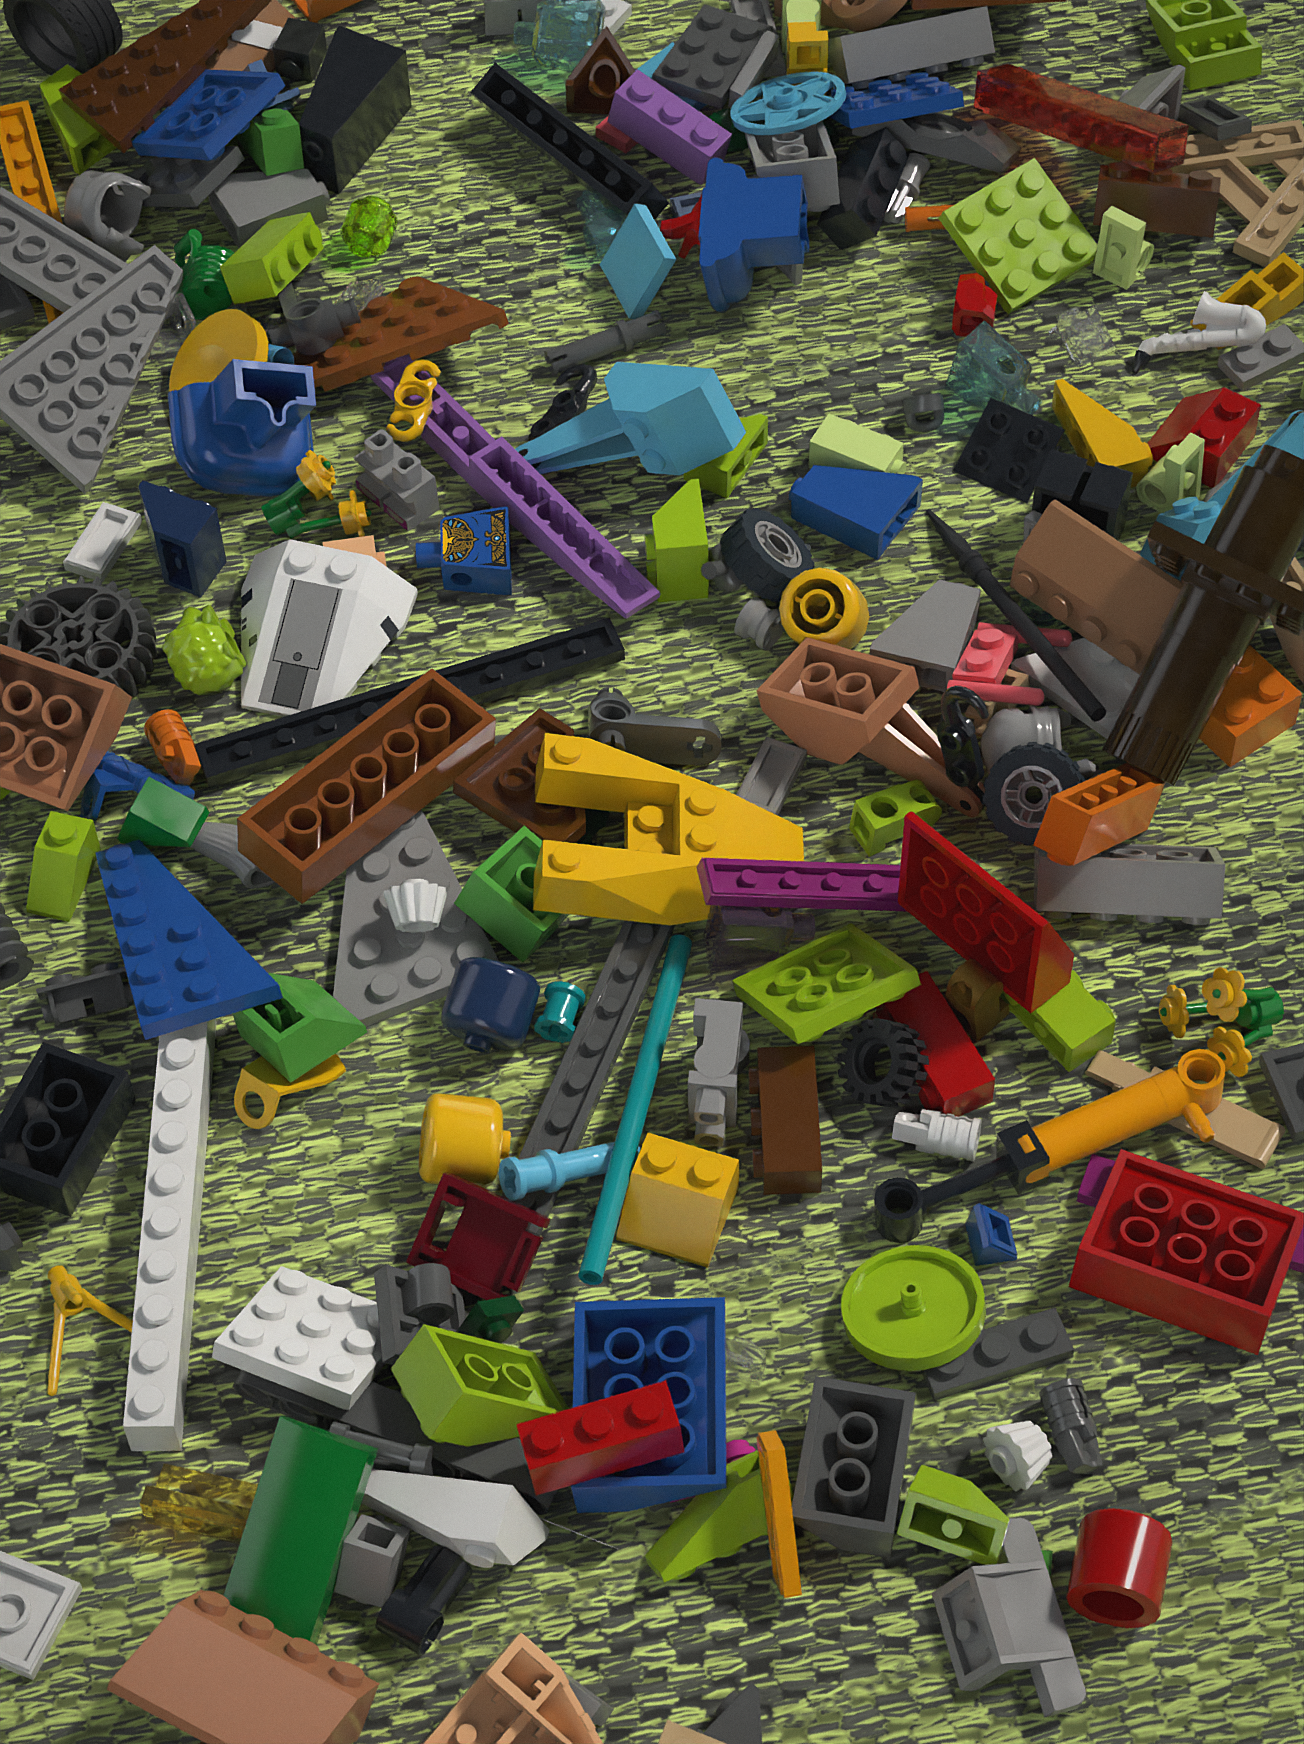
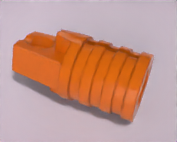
M169 709L158 711L146 721L144 725L145 735L160 764L174 782L191 785L194 776L201 768L195 743L178 712Z

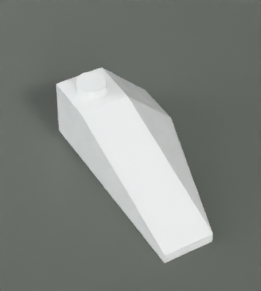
M372 1469L361 1502L439 1545L449 1548L462 1556L468 1563L483 1568H491L494 1563L515 1565L546 1541L550 1531L513 1485Z

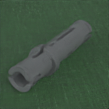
M658 310L628 322L622 319L616 321L612 328L544 351L546 364L553 362L551 363L552 366L548 368L552 375L555 376L575 365L587 363L622 349L624 352H628L634 349L635 344L657 336L666 335L665 323L662 322L648 327L662 319Z

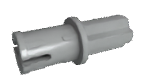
M918 153L909 154L883 219L885 222L896 224L901 222L905 207H908L911 201L918 198L920 193L919 186L930 168V162L923 155Z

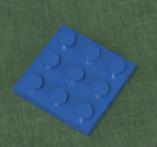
M206 69L171 106H168L154 119V123L147 131H142L132 141V145L137 153L143 156L205 161L214 160L223 154L226 144L236 135L243 133L249 128L250 121L260 111L274 103L275 96L286 85L278 73Z
M926 72L909 74L905 76L906 82L891 84V80H877L868 83L869 89L854 92V87H845L846 99L844 103L829 117L852 129L964 107L963 91L950 86L949 82L939 81L938 77H929ZM836 89L831 90V96L829 97L834 98Z

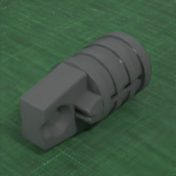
M1070 1378L1045 1386L1039 1392V1397L1043 1403L1045 1415L1048 1417L1047 1422L1052 1430L1053 1441L1059 1453L1063 1455L1069 1471L1077 1474H1090L1102 1467L1103 1464L1097 1441V1426L1092 1418L1091 1408L1088 1406L1089 1401L1084 1393L1083 1382L1080 1379Z

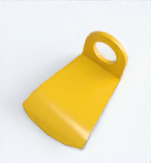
M335 1053L290 1083L261 1056L241 1070L234 1095L236 1113L240 1120L252 1129L265 1128L271 1124L275 1117L280 1096L326 1085L345 1073L346 1068L340 1057ZM248 1092L257 1093L264 1103V1113L260 1118L252 1116L246 1108L245 1098Z

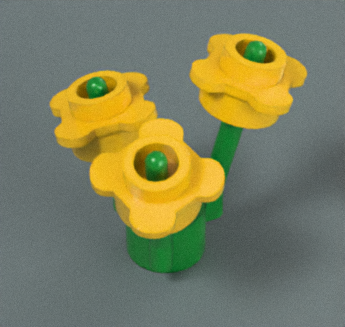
M311 450L305 453L306 457L301 459V464L296 467L300 480L281 495L261 506L263 514L273 532L278 536L286 531L290 539L304 532L342 524L346 535L358 533L359 537L365 536L364 527L371 525L370 516L372 511L368 509L366 501H357L354 490L349 491L350 500L338 503L339 515L300 523L299 519L305 516V512L298 501L300 498L309 493L316 502L325 496L330 501L334 499L331 493L332 486L336 483L334 468L324 456H317Z

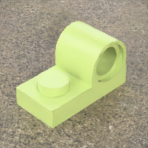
M1111 206L1103 214L1093 273L1127 290L1141 275L1138 271L1143 272L1148 267L1154 253V245L1143 240L1146 222Z
M1190 432L1178 446L1173 445L1167 454L1138 482L1136 492L1140 501L1151 508L1154 505L1153 509L1164 513L1173 509L1172 504L1180 499L1187 497L1199 498L1205 439Z

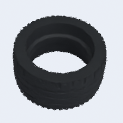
M110 0L3 1L4 17L12 36L31 61L49 75H53L67 64L84 74L102 63L107 57L115 55L122 45V25Z

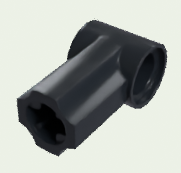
M434 1546L404 1590L401 1588L396 1589L386 1600L377 1617L375 1628L417 1655H424L432 1645L429 1640L434 1642L442 1629L445 1618L444 1614L471 1577V1566L459 1554L449 1548Z

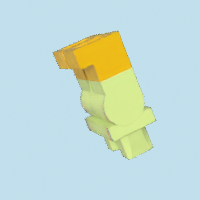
M782 0L781 49L782 53H786V75L799 72L828 73L829 40L828 31H820L821 0Z

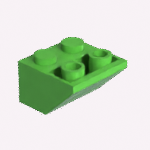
M273 973L268 974L279 984L283 998L232 1013L240 1036L290 1083L367 1033L366 1026L314 980Z

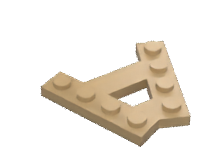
M1300 119L1252 126V133L1221 141H1216L1204 133L1149 141L1147 153L1153 167H1167L1174 173L1189 174L1192 171H1206L1211 173L1213 177H1221L1219 197L1248 224L1234 241L1233 253L1266 267L1277 258L1304 224V127ZM1272 163L1286 178L1273 193L1246 167Z

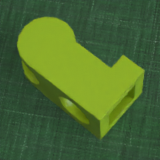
M913 780L855 800L849 829L868 857H871L885 850L886 843L903 837L904 816L912 811L928 825L933 826L940 818L942 808L922 781Z

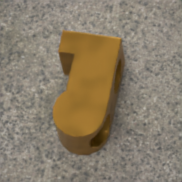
M971 958L961 964L951 976L947 984L946 1002L965 1032L978 1042L1009 1014V1004L1000 997L1003 983L977 960Z

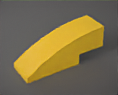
M1283 252L1258 274L1252 270L1247 272L1216 300L1223 303L1248 305L1258 310L1265 318L1267 326L1304 301V269ZM1193 320L1190 321L1194 329H1199L1200 331L1206 329L1205 324L1194 325L1192 324ZM1215 347V348H1217L1218 350H1220V349L1225 348V347Z

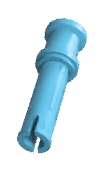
M614 1142L560 1154L551 1149L540 1150L535 1157L518 1160L516 1157L504 1158L499 1166L501 1188L509 1200L517 1201L524 1198L526 1193L539 1190L553 1193L563 1187L565 1182L604 1174L608 1168ZM638 1147L634 1164L641 1150L640 1147Z

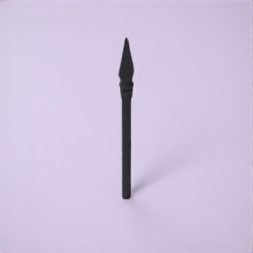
M928 509L926 511L927 515L951 555L959 561L961 571L966 573L984 590L1090 719L1094 722L1103 719L1107 712L1104 706L992 575V571L983 560L982 555L978 551L972 550L967 540Z

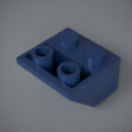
M142 480L138 488L150 542L164 583L202 597L227 562L217 508L212 507L205 501L193 500L175 493L166 486H157Z

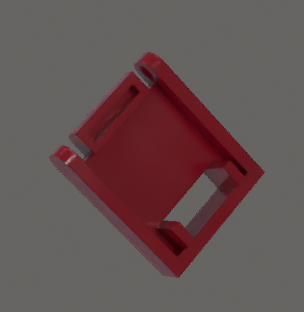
M443 1172L406 1263L414 1267L427 1263L442 1264L450 1270L451 1284L485 1300L506 1297L509 1295L502 1293L504 1287L521 1292L543 1240V1236L529 1230L531 1223L547 1229L551 1219L457 1175ZM450 1203L464 1208L445 1251L431 1243L447 1205Z

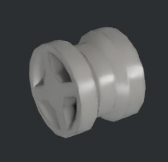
M753 597L744 605L734 627V632L737 636L743 639L752 638L755 640L757 647L764 651L770 650L784 631L779 609L771 610L767 608L765 601L758 597Z

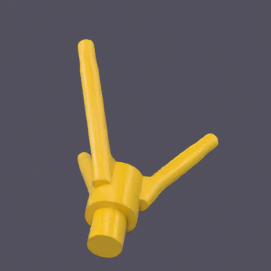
M62 1265L54 1266L47 1274L51 1282L50 1293L55 1300L53 1304L54 1324L48 1372L47 1394L49 1396L57 1394L65 1319L68 1316L76 1315L85 1308H92L131 1333L133 1320L98 1300L82 1288L77 1278L72 1274H68L66 1268Z

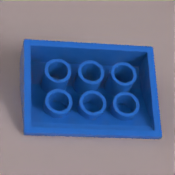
M725 1297L575 1302L573 1407L666 1381L680 1423L685 1450L684 1453L571 1485L577 1513L629 1512L727 1488Z

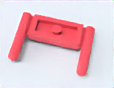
M979 622L977 630L974 631L952 674L953 680L948 681L947 689L953 686H962L974 691L983 701L1032 706L1041 705L1045 698L1044 692L1040 688L1001 685L1018 650V643H1028L1013 625ZM1037 627L1052 646L1068 647L1072 642V634L1068 630Z

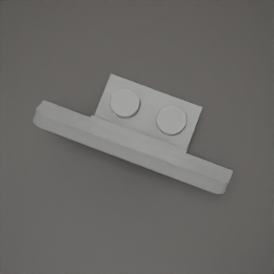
M1009 1518L1010 1521L997 1564L972 1566L932 1592L959 1688L962 1691H975L1010 1669H1030L1044 1717L1075 1710L1085 1699L1086 1690L1034 1526L1024 1518Z

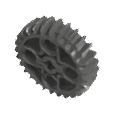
M82 576L74 584H68L67 580L63 577L61 586L52 588L46 582V591L38 593L31 589V599L29 601L17 599L18 611L10 609L6 611L7 622L0 623V644L19 651H23L26 645H30L33 649L28 654L115 684L133 697H136L137 694L135 684L146 685V672L154 671L153 659L157 658V639L150 614L147 609L143 608L140 598H132L128 588L118 591L117 584L114 581L103 587L99 577H96L91 584H85ZM130 635L131 642L127 649L122 648L120 644Z

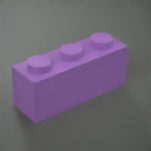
M638 69L616 90L607 120L608 123L700 185L706 181L709 160L721 158L724 161L732 136L726 129Z

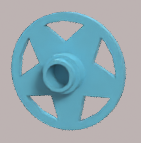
M799 72L773 78L751 88L743 97H739L734 102L730 111L732 123L738 130L752 135H777L809 127L826 119L842 106L846 99L845 85L839 77L825 72ZM832 87L836 89L834 98L823 95ZM763 94V99L750 103L752 100ZM765 120V125L750 123V121Z

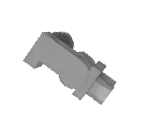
M695 998L693 1029L694 1036H697V1051L694 1056V1071L689 1070L688 1122L696 1124L695 1143L698 1145L721 1147L724 1145L726 1127L736 1128L737 1074L743 1072L750 1062V1042L745 1030L742 1029L743 1002Z

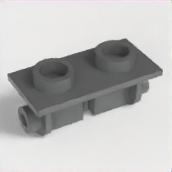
M107 963L90 969L91 975L73 979L72 974H63L45 980L46 986L36 989L40 1000L49 999L50 1004L41 1006L45 1024L54 1022L55 1026L87 1018L84 1001L93 999L96 1015L129 1008L128 1003L134 1002L130 984L123 985L122 980L128 979L125 967L119 968L118 963Z

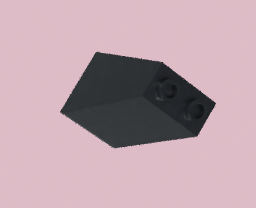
M342 26L336 29L299 122L304 169L309 170L316 182L322 181L327 190L340 194L411 109L406 50Z

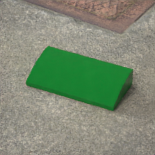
M285 1416L279 1417L223 1595L229 1600V1605L246 1614L263 1616L274 1624V1628L292 1638L306 1639L317 1645L336 1585L343 1542L355 1525L378 1448Z

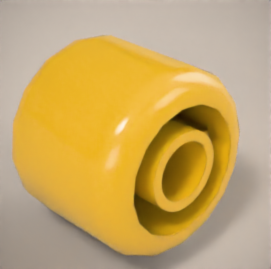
M821 567L805 570L794 577L782 592L779 605L781 624L788 636L798 645L808 637L852 649L857 646L866 633L869 621L867 600L860 589L837 570Z
M444 1093L432 1094L426 1101L421 1126L419 1146V1174L421 1178L427 1183L439 1184L443 1172L457 1175L483 1188L490 1186L496 1179L500 1159L509 1157L511 1131L503 1130V1111L500 1104L494 1099Z

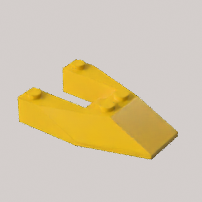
M544 734L536 765L535 802L624 813V849L543 840L534 871L533 910L661 925H676L711 919L714 905L705 904L696 868L701 858L804 861L802 827L727 790L590 738ZM736 906L733 910L729 909V912L733 911L734 915L745 914L744 911L740 910L747 908V906Z

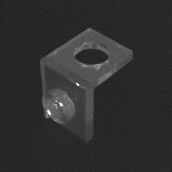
M183 293L176 294L173 314L169 321L163 323L148 360L176 357L183 342L194 330L196 320ZM181 312H182L183 317H184V324H185L184 330H183L182 325H181V319H180Z

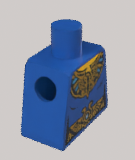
M498 507L444 517L440 521L441 542L416 543L417 569L441 567L443 588L445 590L512 595L508 507Z

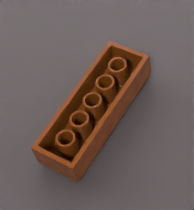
M430 669L237 818L238 851L301 904L305 903L453 785L454 779L493 748L496 718L434 669Z

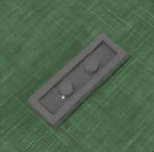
M1054 1307L984 1329L974 1344L961 1356L944 1365L921 1370L932 1399L935 1401L1072 1358L1074 1348L1057 1309Z

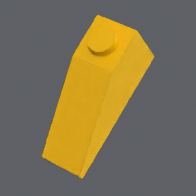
M1064 379L1055 380L1052 409L1061 426L1065 429V433L1078 457L1088 459V466L1094 467L1095 463L1098 462L1133 472L1131 488L1136 487L1138 482L1148 473V468L1153 463L1149 445L1146 442H1141L1134 427Z

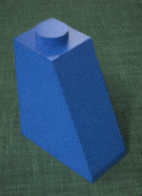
M813 465L804 478L799 477L795 480L790 489L791 518L878 560L921 506L923 479L915 475Z

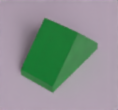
M148 777L132 804L117 839L123 844L140 840L144 845L191 847L210 812L206 806Z

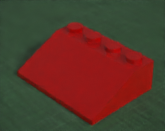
M912 811L904 816L897 903L965 960L971 958L977 960L1003 983V991L1029 1013H1032L1070 983L1074 959L1073 952L1045 918Z
M1121 1149L1079 1245L1069 1287L1258 1355L1304 1226V1213Z

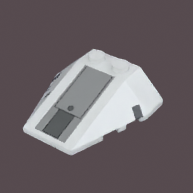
M291 539L256 554L241 589V654L247 664L243 668V674L241 675V707L243 709L285 717L350 697L356 690L357 681L370 666L374 668L382 658L381 652L393 637L398 638L406 628L418 595L417 588L369 555Z

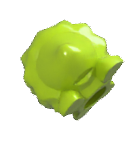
M209 604L203 607L202 611L195 607L186 608L176 629L165 636V643L162 645L175 680L181 684L184 690H191L197 695H206L211 692L217 693L231 687L234 679L243 674V668L247 665L236 641L233 639L235 637L233 628L225 618L219 620L214 609Z

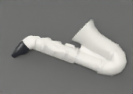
M1204 291L1192 324H1205L1206 329L1202 331L1192 329L1188 330V333L1185 334L1181 331L1172 335L1165 333L1157 338L1152 337L1142 341L1134 357L1132 372L1137 374L1148 364L1153 354L1206 350L1209 347L1237 346L1238 348L1254 344L1265 334L1266 320L1258 310L1248 305L1223 303L1212 298L1208 292Z

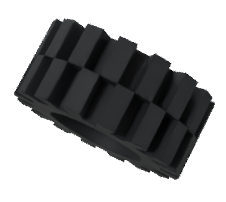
M879 1018L861 1021L862 1027L853 1026L849 1032L854 1038L843 1039L841 1045L847 1048L846 1054L838 1053L837 1058L838 1062L845 1063V1068L837 1070L839 1078L848 1079L842 1084L844 1090L853 1092L851 1095L853 1099L866 1104L899 1107L898 1103L906 1104L910 1102L909 1094L917 1095L922 1089L916 1084L917 1079L926 1081L928 1074L920 1071L921 1065H929V1056L920 1055V1052L927 1048L924 1041L917 1040L920 1034L915 1029L908 1028L909 1025ZM887 1045L891 1053V1066L885 1078L879 1081L875 1074V1060L880 1049Z

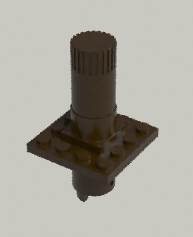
M1264 445L1254 466L1244 465L1204 544L1158 521L1154 522L1147 540L1151 555L1155 558V566L1176 577H1179L1183 571L1184 573L1181 577L1182 588L1161 627L1162 632L1102 751L1175 786L1235 667L1239 666L1259 625L1263 626L1269 614L1277 617L1275 625L1298 636L1304 630V592L1282 582L1304 539L1303 459L1279 448Z

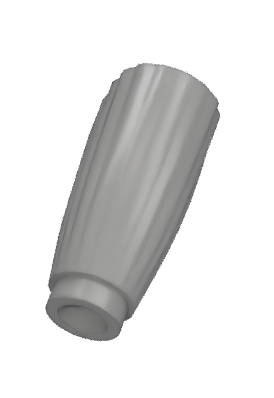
M204 822L190 848L233 871L246 888L259 889L275 883L274 880L238 851L237 825Z

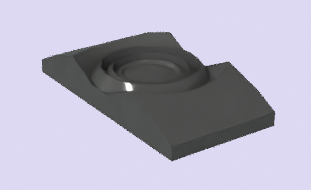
M929 113L852 129L853 135L866 137L887 128L904 148L1002 173L1019 157L1021 147L1007 134L983 119L966 122L962 119L940 113Z

